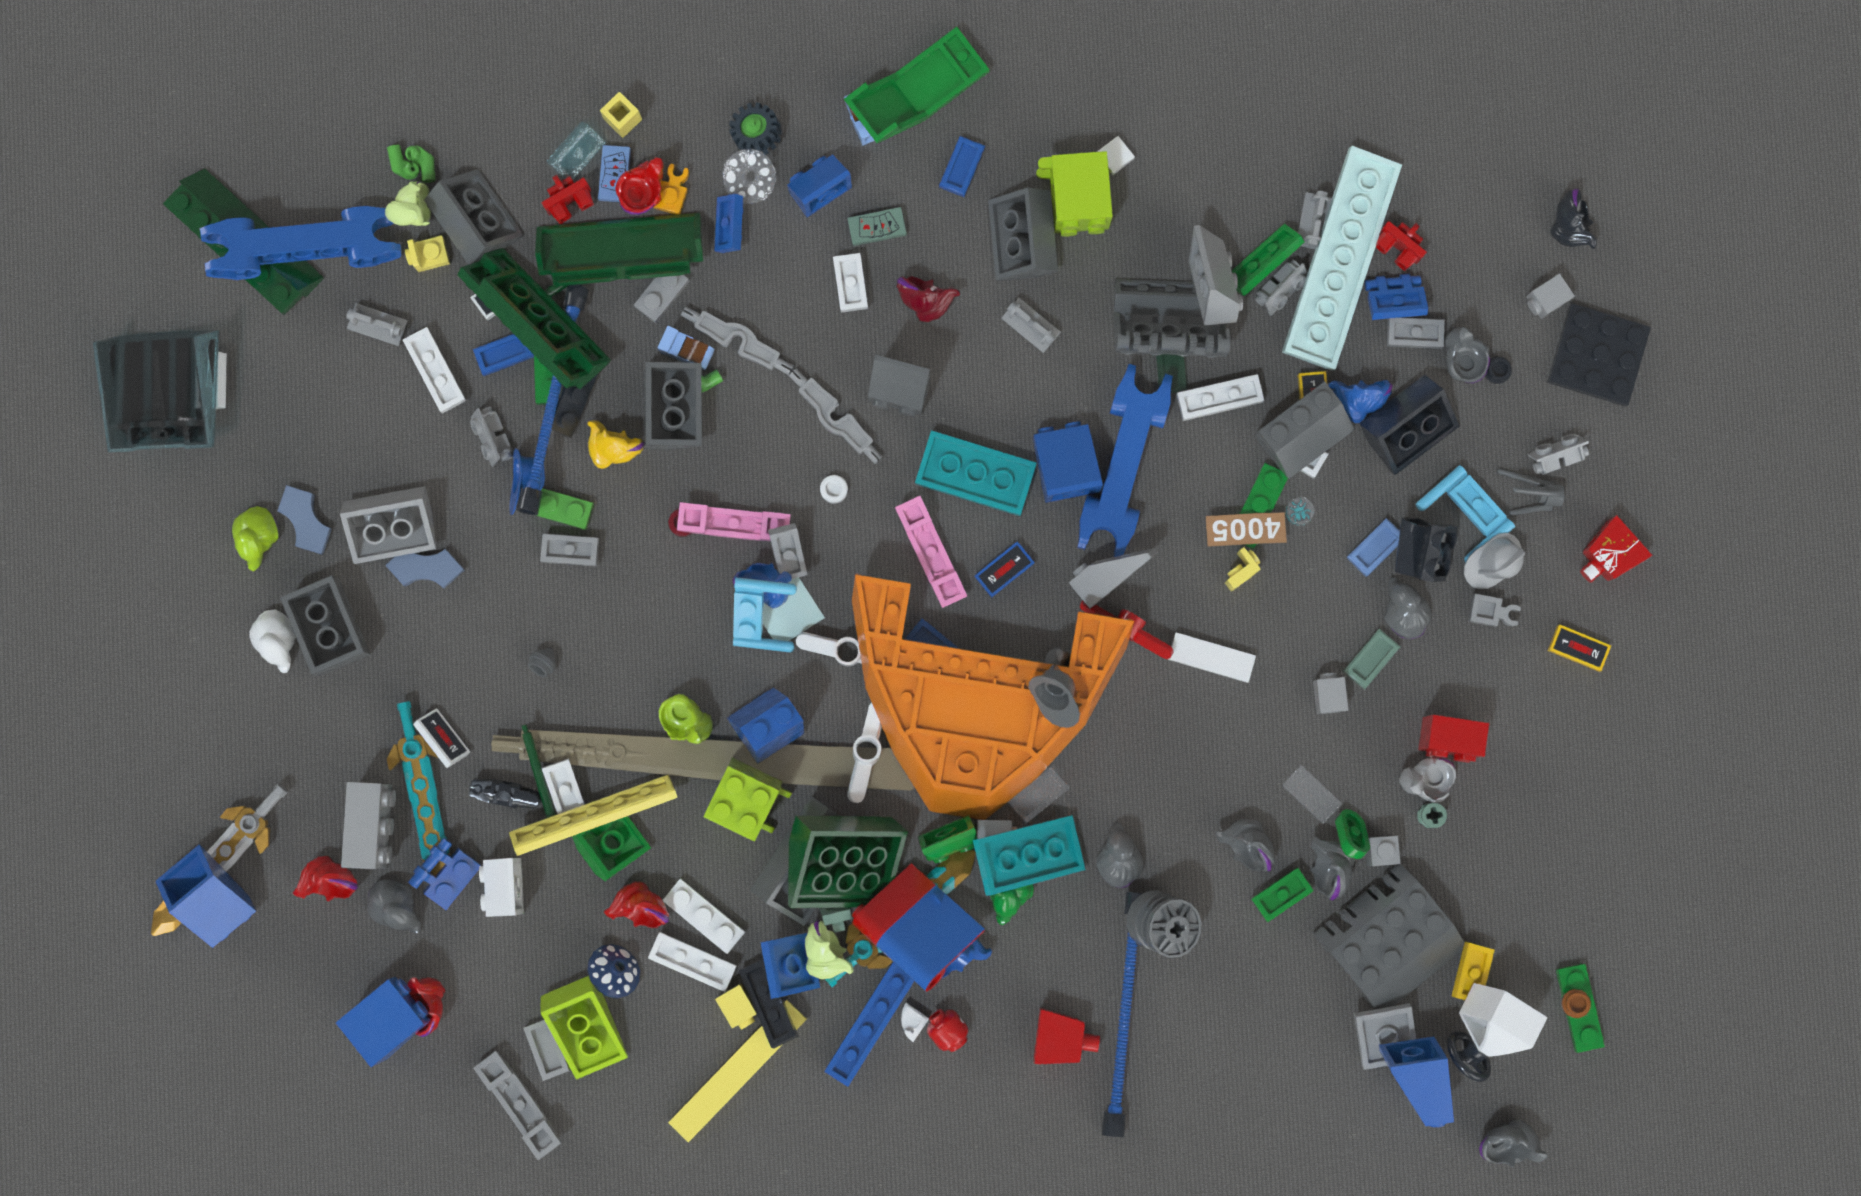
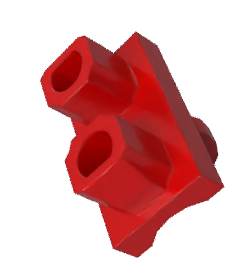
M557 175L552 177L555 185L547 189L551 197L541 202L548 215L552 214L559 224L566 222L572 217L566 207L570 203L576 201L581 211L594 205L590 194L591 189L585 178L574 183L570 176L560 181Z
M1388 221L1380 231L1375 247L1385 255L1392 246L1397 248L1401 254L1394 262L1403 271H1406L1414 263L1417 265L1427 253L1419 246L1423 238L1416 233L1420 227L1417 223L1410 228L1402 222L1397 228Z

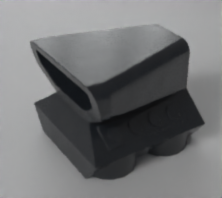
M1417 517L1402 518L1395 572L1424 581H1446L1451 568V554L1457 541V527L1449 524L1431 525Z

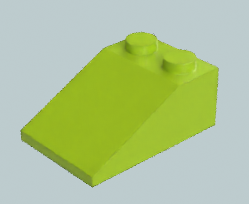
M589 976L541 996L540 1013L576 1080L628 1058L603 994L591 983Z

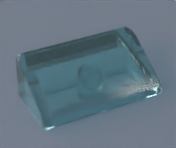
M581 122L548 158L546 163L563 178L570 176L573 180L606 142L587 123Z

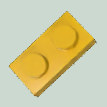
M1464 942L1451 997L1466 1000L1474 983L1486 986L1494 949Z

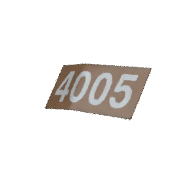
M1285 512L1206 516L1208 546L1287 543Z

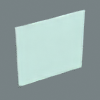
M799 577L789 582L796 585L797 591L794 595H789L783 605L778 608H770L763 603V625L774 640L790 641L825 618Z

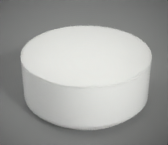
M830 475L822 481L820 492L824 500L836 504L846 498L848 486L842 477Z

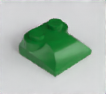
M969 815L918 836L922 852L927 861L933 860L934 863L943 862L950 857L949 855L960 851L962 853L973 849V840L978 839Z
M628 816L572 836L578 852L595 875L605 882L651 849Z

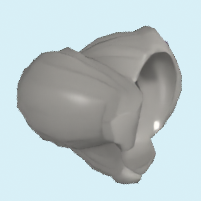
M1432 756L1420 761L1414 768H1405L1400 773L1399 784L1407 793L1417 794L1432 803L1441 802L1450 794V788L1456 779V768L1450 761Z

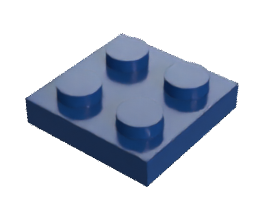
M807 933L761 942L771 999L820 988L819 978L811 976L806 970L808 957L805 948V938Z

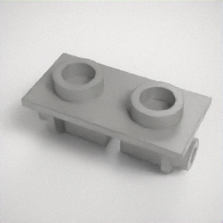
M1327 192L1305 193L1298 233L1305 242L1301 247L1316 249L1318 242L1321 241L1320 234L1332 200L1331 197H1327Z
M1295 260L1286 262L1274 275V278L1280 283L1276 285L1269 280L1257 292L1255 301L1261 306L1265 304L1270 316L1277 310L1282 309L1287 303L1288 298L1304 286L1307 277L1304 264L1299 265Z
M1020 298L1010 304L1007 308L1008 311L1001 318L1042 353L1047 350L1061 333Z
M356 303L354 309L350 308L348 310L347 319H349V323L346 329L399 346L408 320Z
M487 407L481 411L479 408L476 409L471 416L470 424L474 434L478 435L481 440V451L484 458L489 460L492 467L497 464L500 457L502 461L511 459L513 450L506 434L495 435V432L503 430L497 412L493 411L492 407Z
M1569 434L1554 444H1541L1534 451L1527 453V455L1537 462L1533 464L1535 473L1544 475L1561 468L1559 458L1563 459L1565 466L1585 460V457L1589 455L1585 445L1589 444V442L1580 435Z

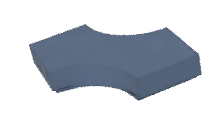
M286 485L277 512L287 516L294 525L296 547L323 555L332 529L322 524L317 518L314 511L315 495Z
M446 549L431 556H422L416 553L396 556L385 565L405 587L418 580H431L445 589L465 571Z

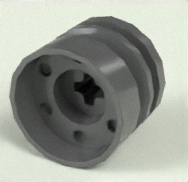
M1159 890L1147 891L1139 895L1131 904L1127 914V929L1130 937L1136 944L1168 958H1177L1189 953L1197 944L1201 934V919L1198 910L1191 903Z

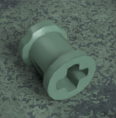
M1427 803L1418 810L1417 819L1426 828H1438L1446 822L1447 812L1438 803ZM1431 811L1437 812V817L1433 818V821L1426 817V814H1429Z

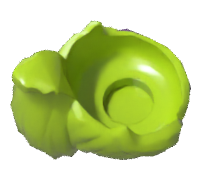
M258 506L250 507L245 512L239 514L232 526L235 549L239 556L247 561L249 570L255 571L260 566L263 553L278 540L275 518L266 508Z
M676 694L673 697L666 698L658 709L660 723L671 740H687L690 743L699 744L704 742L713 731L711 715L706 712L702 713L700 707L684 694Z

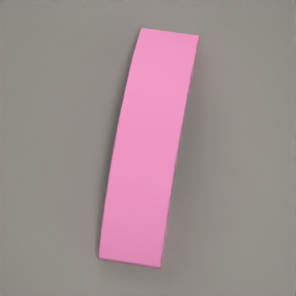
M921 496L895 507L941 607L944 608L967 597Z
M680 502L677 531L726 538L770 541L768 530L789 525L791 514L765 511L763 513Z

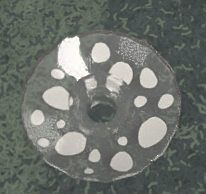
M743 149L732 154L726 161L722 172L723 184L729 195H742L744 204H756L765 200L773 191L776 183V170L772 161L764 153L754 149ZM749 171L755 173L756 178L754 181L748 179L747 173Z

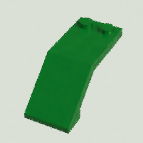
M955 27L899 71L869 85L865 82L844 98V101L874 141L880 143L926 121L988 74L990 70L958 27Z

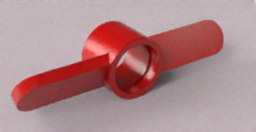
M1083 600L1081 601L1079 607L1086 613L1132 619L1134 624L1130 641L1136 642L1164 659H1170L1173 655L1174 650L1170 645L1142 630L1146 622L1132 612L1122 609L1118 617L1097 605L1089 608Z

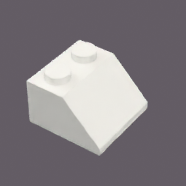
M521 858L483 860V866L479 867L480 882L484 883L485 894H481L480 901L481 910L486 911V917L524 914Z

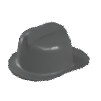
M1052 665L1041 676L1033 677L1029 681V690L1047 720L1064 728L1073 727L1078 723L1080 712L1074 699L1075 683L1068 674L1062 672L1057 665Z

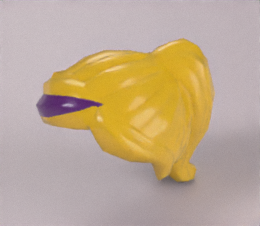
M596 420L587 422V425L591 427L588 440L589 455L598 468L605 469L612 463H626L643 451L644 442L642 439H631L625 431L621 433L607 431L605 426Z

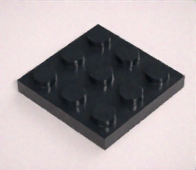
M1573 303L1570 304L1547 383L1621 406H1628L1651 327Z

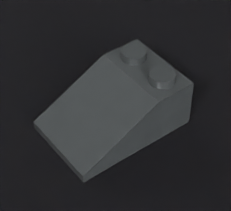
M875 355L868 401L873 402L872 406L883 410H888L889 407L897 408L899 413L905 416L915 417V414L922 415L930 386V369Z

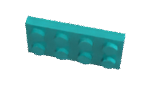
M931 430L915 484L1021 516L1037 463Z
M1073 815L973 840L986 896L1086 870Z

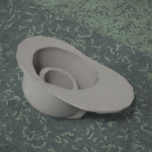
M1500 533L1475 550L1468 557L1464 565L1466 581L1474 588L1488 589L1503 579L1511 578L1518 574L1523 566L1525 555L1519 540L1509 533Z

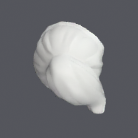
M275 609L266 610L259 614L257 620L252 624L250 640L253 647L261 654V657L268 663L277 665L282 673H287L291 665L289 651L295 643L296 635L289 618L285 614Z

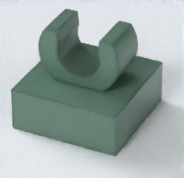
M849 907L819 908L824 926L831 924L834 933L844 931L843 921L852 919Z

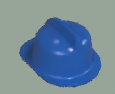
M515 448L513 453L510 515H513L521 489H524L529 481L534 460L533 457L521 456L517 448ZM544 465L541 472L542 474L540 475L541 478L539 482V491H541L545 482Z

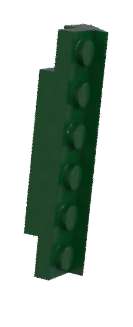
M205 168L180 180L181 185L163 202V205L200 239V228L232 218H250L254 221L255 229L270 228ZM204 242L220 257L225 256L229 251L224 245ZM305 260L260 265L261 274L258 277L245 280L279 312L285 315L302 296L306 298L324 277Z
M503 248L484 253L479 262L460 268L457 276L566 389L575 385L581 389L610 363L611 359Z

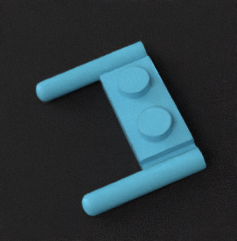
M1460 465L1416 503L1417 509L1424 511L1441 495L1447 492V495L1480 532L1486 536L1481 543L1464 557L1465 562L1475 550L1500 533H1509L1515 527L1513 522L1506 517L1504 512Z
M736 577L733 646L792 652L794 650V643L791 641L762 638L764 592L794 595L797 591L796 585Z

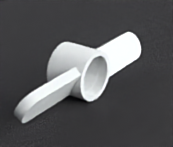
M802 632L797 636L796 644L800 649L835 657L838 663L847 667L861 663L859 644L854 638L844 637L836 640L807 632ZM851 642L857 646L858 655L853 661L845 662L839 658L838 648L841 644Z
M872 703L868 708L862 736L855 741L853 746L855 765L847 793L848 799L853 803H859L864 799L872 765L879 760L881 754L879 736L882 725ZM862 742L874 744L877 748L876 756L869 760L861 758L857 754L858 745Z

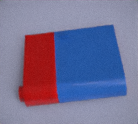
M912 863L868 904H861L852 914L854 918L852 925L926 992L931 990L941 980L946 967L985 931L978 922Z

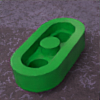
M1345 809L1335 820L1340 845L1346 856L1361 859L1370 850L1365 822L1356 812Z

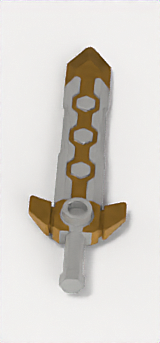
M277 783L273 791L257 809L246 808V806L227 808L220 816L222 819L235 820V823L230 825L207 852L225 871H228L251 846L255 838L260 854L269 846L270 828L267 827L269 824L265 816L288 793L282 785ZM164 901L153 914L151 928L153 936L175 931L181 924L179 920L168 912Z

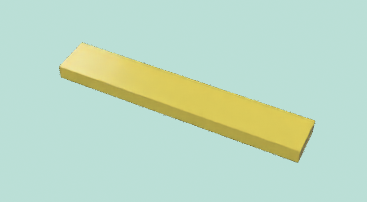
M669 775L513 830L509 832L515 853L518 856L677 798V794Z
M787 999L785 1005L797 1030L807 1018ZM761 1026L668 1123L689 1142L781 1046L775 1049L771 1048Z

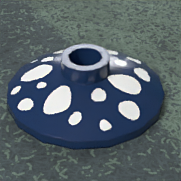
M614 944L603 945L595 950L588 960L587 971L590 981L605 996L616 999L628 996L636 989L640 981V969L637 960L631 952L622 946ZM615 965H617L621 971H618Z

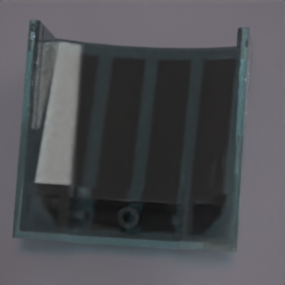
M219 330L122 335L93 343L108 453L130 452L139 449L214 447Z

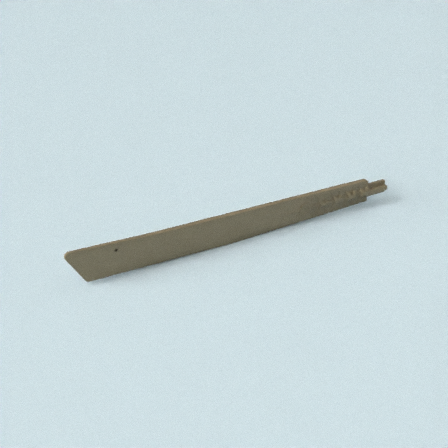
M523 730L521 731V737L493 735L491 743L493 752L519 753L520 760L529 761L522 734H524ZM529 730L532 733L540 762L557 763L569 758L570 764L577 766L721 780L733 757L782 781V784L849 787L855 765L853 747L788 744L757 764L743 742L705 740L699 744H693L687 740L678 741L665 737ZM857 747V754L861 758L869 760L875 757L877 748ZM881 748L879 760L872 765L867 788L913 790L915 787L894 756L892 749Z

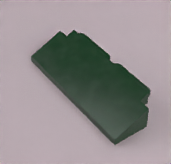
M700 213L537 227L535 256L539 276L552 275L553 285L564 286L610 282L618 279L633 280L680 276L690 273L691 262L704 261Z

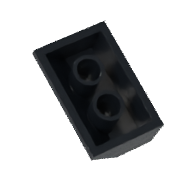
M1426 375L1422 376L1360 423L1368 443L1394 475L1398 474L1460 427L1444 389Z

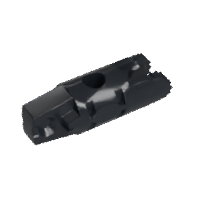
M474 778L470 785V797L490 804L515 809L518 807L534 809L542 803L539 791L523 787L522 784L497 779Z

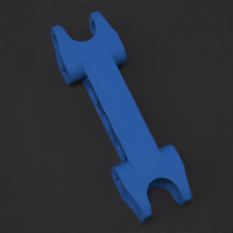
M370 206L347 208L341 213L342 221L255 229L254 221L250 218H232L200 228L202 242L221 244L229 250L225 256L205 263L206 276L232 280L258 277L261 274L260 265L345 256H348V263L351 267H373L400 258L401 246L395 242L379 241L374 237L373 234L376 230L391 226L394 223L385 216L386 208Z
M1128 364L1126 373L1115 392L1110 414L1123 418L1101 497L1098 499L1086 496L1079 520L1080 529L1077 548L1085 550L1093 532L1107 530L1115 538L1114 557L1124 554L1130 539L1135 533L1140 510L1127 506L1150 425L1159 428L1164 427L1171 403L1170 394L1173 376L1165 374L1158 391L1152 394H1144L1138 391L1135 386L1136 366Z

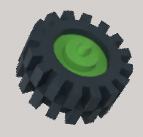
M757 102L755 107L748 103V109L746 110L741 106L738 108L740 114L738 115L734 112L732 117L735 121L730 120L729 123L731 127L729 131L733 141L742 153L745 152L748 156L753 152L756 157H760L757 155L760 151H763L764 155L769 154L767 149L770 147L774 150L776 148L774 142L779 143L781 140L779 135H782L781 124L774 111L770 110L769 106L764 105L762 107L761 103Z

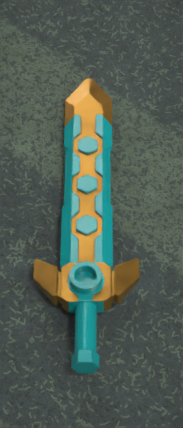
M408 701L397 704L405 738L400 739L398 744L393 745L387 757V764L389 770H392L401 760L403 761V772L409 800L412 804L420 841L419 847L424 863L431 854L429 852L434 845H438L443 838L447 839L444 832L437 799V789L428 753L437 758L438 756L422 735H416L410 709L412 708L411 702ZM439 861L431 873L436 876L445 863Z
M975 851L956 852L949 855L950 857L947 860L941 862L926 877L948 895L971 874L976 855ZM852 924L848 926L846 944L848 945L847 951L850 955L845 960L851 962L853 967L858 963L862 967L867 966L868 969H885L893 962L890 958L879 955V953L883 952L866 936L861 934ZM842 972L833 978L825 980L833 987L847 972Z

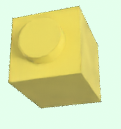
M620 92L600 110L603 119L622 138L642 120L639 110Z
M742 983L715 999L731 1028L739 1026L742 1030L755 1022L753 1016L757 1013Z

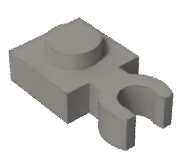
M1473 594L1468 622L1497 627L1499 620H1502L1507 626H1516L1518 621L1511 620L1508 614L1510 611H1520L1521 607L1518 605L1501 607V598Z

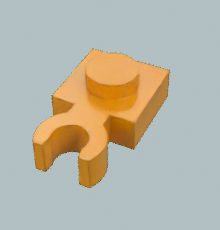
M670 164L667 171L669 182L660 181L662 199L653 208L674 215H680L688 189L681 185L688 180L689 170L684 168L681 176H675L673 174L675 165Z

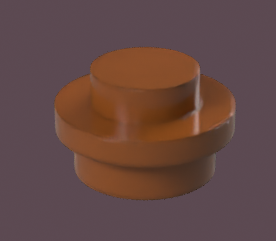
M1577 989L1566 992L1561 1002L1563 1011L1573 1018L1585 1016L1591 1006L1589 996Z

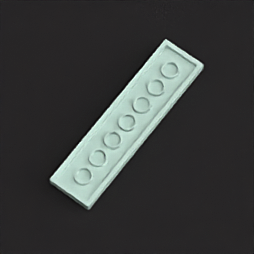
M1355 146L1349 147L1320 234L1321 241L1318 242V247L1315 249L1282 353L1331 371L1336 369L1402 164Z

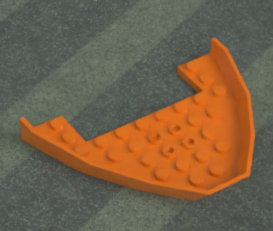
M856 573L852 606L865 688L894 756L931 812L961 817L969 815L973 819L986 820L1036 780L1086 725L1128 646L1134 624L1132 619H1121L1078 611L1069 667L1057 666L1074 680V699L1079 708L1080 718L1075 726L1064 728L1052 724L1044 717L1028 687L1029 681L1033 677L1041 676L1055 664L902 639L911 583L864 576Z

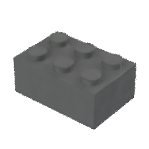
M331 575L280 597L312 675L320 677L371 655L339 578Z

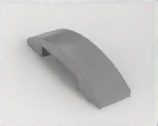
M498 1051L492 1053L473 1068L487 1089L493 1092L522 1133V1139L537 1160L543 1158L562 1143L534 1097Z

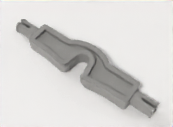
M688 306L682 311L681 316L695 323L694 327L696 330L709 336L722 347H728L729 343L736 336L741 337L742 343L738 354L742 358L755 362L770 371L776 368L788 376L791 373L790 370H793L794 365L781 359L778 351L758 341L754 333L747 327L738 323H726L706 311H702L700 314Z
M797 368L794 370V373L792 372L789 375L800 387L799 394L817 411L818 419L827 431L836 436H841L859 455L864 452L874 464L882 459L883 456L872 446L873 439L861 428L851 414L847 413L837 421L831 419V414L839 406L836 398L824 390L813 378L808 380Z

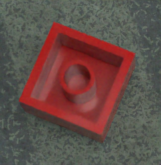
M1439 715L1423 717L1418 750L1426 751V757L1448 758V755H1453V761L1476 762V758L1485 757L1489 723Z

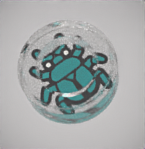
M1303 497L1293 499L1286 507L1287 519L1296 526H1303L1309 523L1315 512L1311 501Z

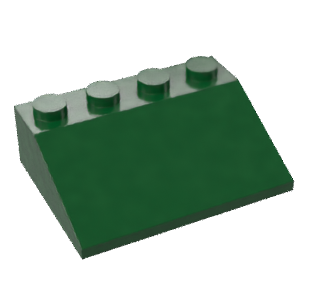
M795 816L789 838L788 906L790 908H846L868 904L895 879L908 831L893 817Z

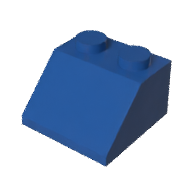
M834 155L828 158L826 156L819 158L812 164L813 168L805 173L803 171L798 172L790 178V183L787 184L789 193L806 217H809L852 188L849 171Z

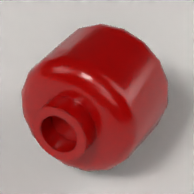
M939 1009L929 1017L930 1023L927 1027V1034L940 1050L954 1052L967 1042L968 1026L955 1010L943 1011Z

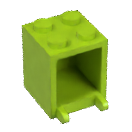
M1107 151L1052 155L1051 157L1040 158L1036 176L1039 179H1050L1054 233H1061V236L1069 237L1077 235V232L1088 231V234L1095 235L1102 234L1106 229H1109L1113 216Z
M732 757L703 817L755 842L761 829L770 833L774 832L775 827L766 823L765 820L777 795L780 794L790 798L792 792L781 787L782 781Z

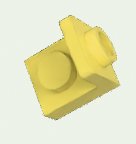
M443 236L415 242L413 239L407 241L409 249H405V255L409 266L413 265L418 272L450 264Z
M1243 547L1238 551L1237 555L1246 567L1243 568L1239 564L1227 573L1230 578L1225 584L1231 592L1260 571L1258 566L1260 560L1252 550L1247 551Z

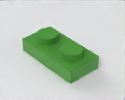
M541 489L543 494L539 513L534 516L583 530L587 529L594 506L592 502Z

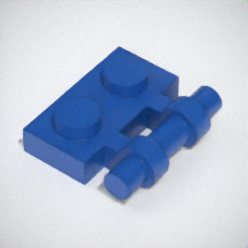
M1400 274V277L1396 278L1377 276L1374 280H1365V291H1369L1368 302L1372 320L1427 315L1428 304L1424 287H1418L1421 286L1420 275Z
M443 838L438 845H434L429 851L431 854L425 862L415 868L413 871L415 874L408 883L416 889L423 880L429 883L423 891L424 895L447 910L477 873L481 864L460 848L450 856L446 852L452 846V843ZM439 861H442L445 865L436 876L431 873L432 869Z

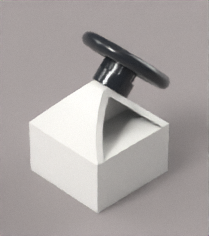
M1474 983L1459 1012L1470 1035L1461 1031L1451 1033L1447 1039V1049L1453 1063L1466 1077L1477 1082H1483L1491 1074V1064L1488 1057L1533 1048L1547 1017L1507 991ZM1456 1040L1463 1041L1464 1050L1457 1051ZM1463 1061L1472 1065L1477 1072L1471 1070Z

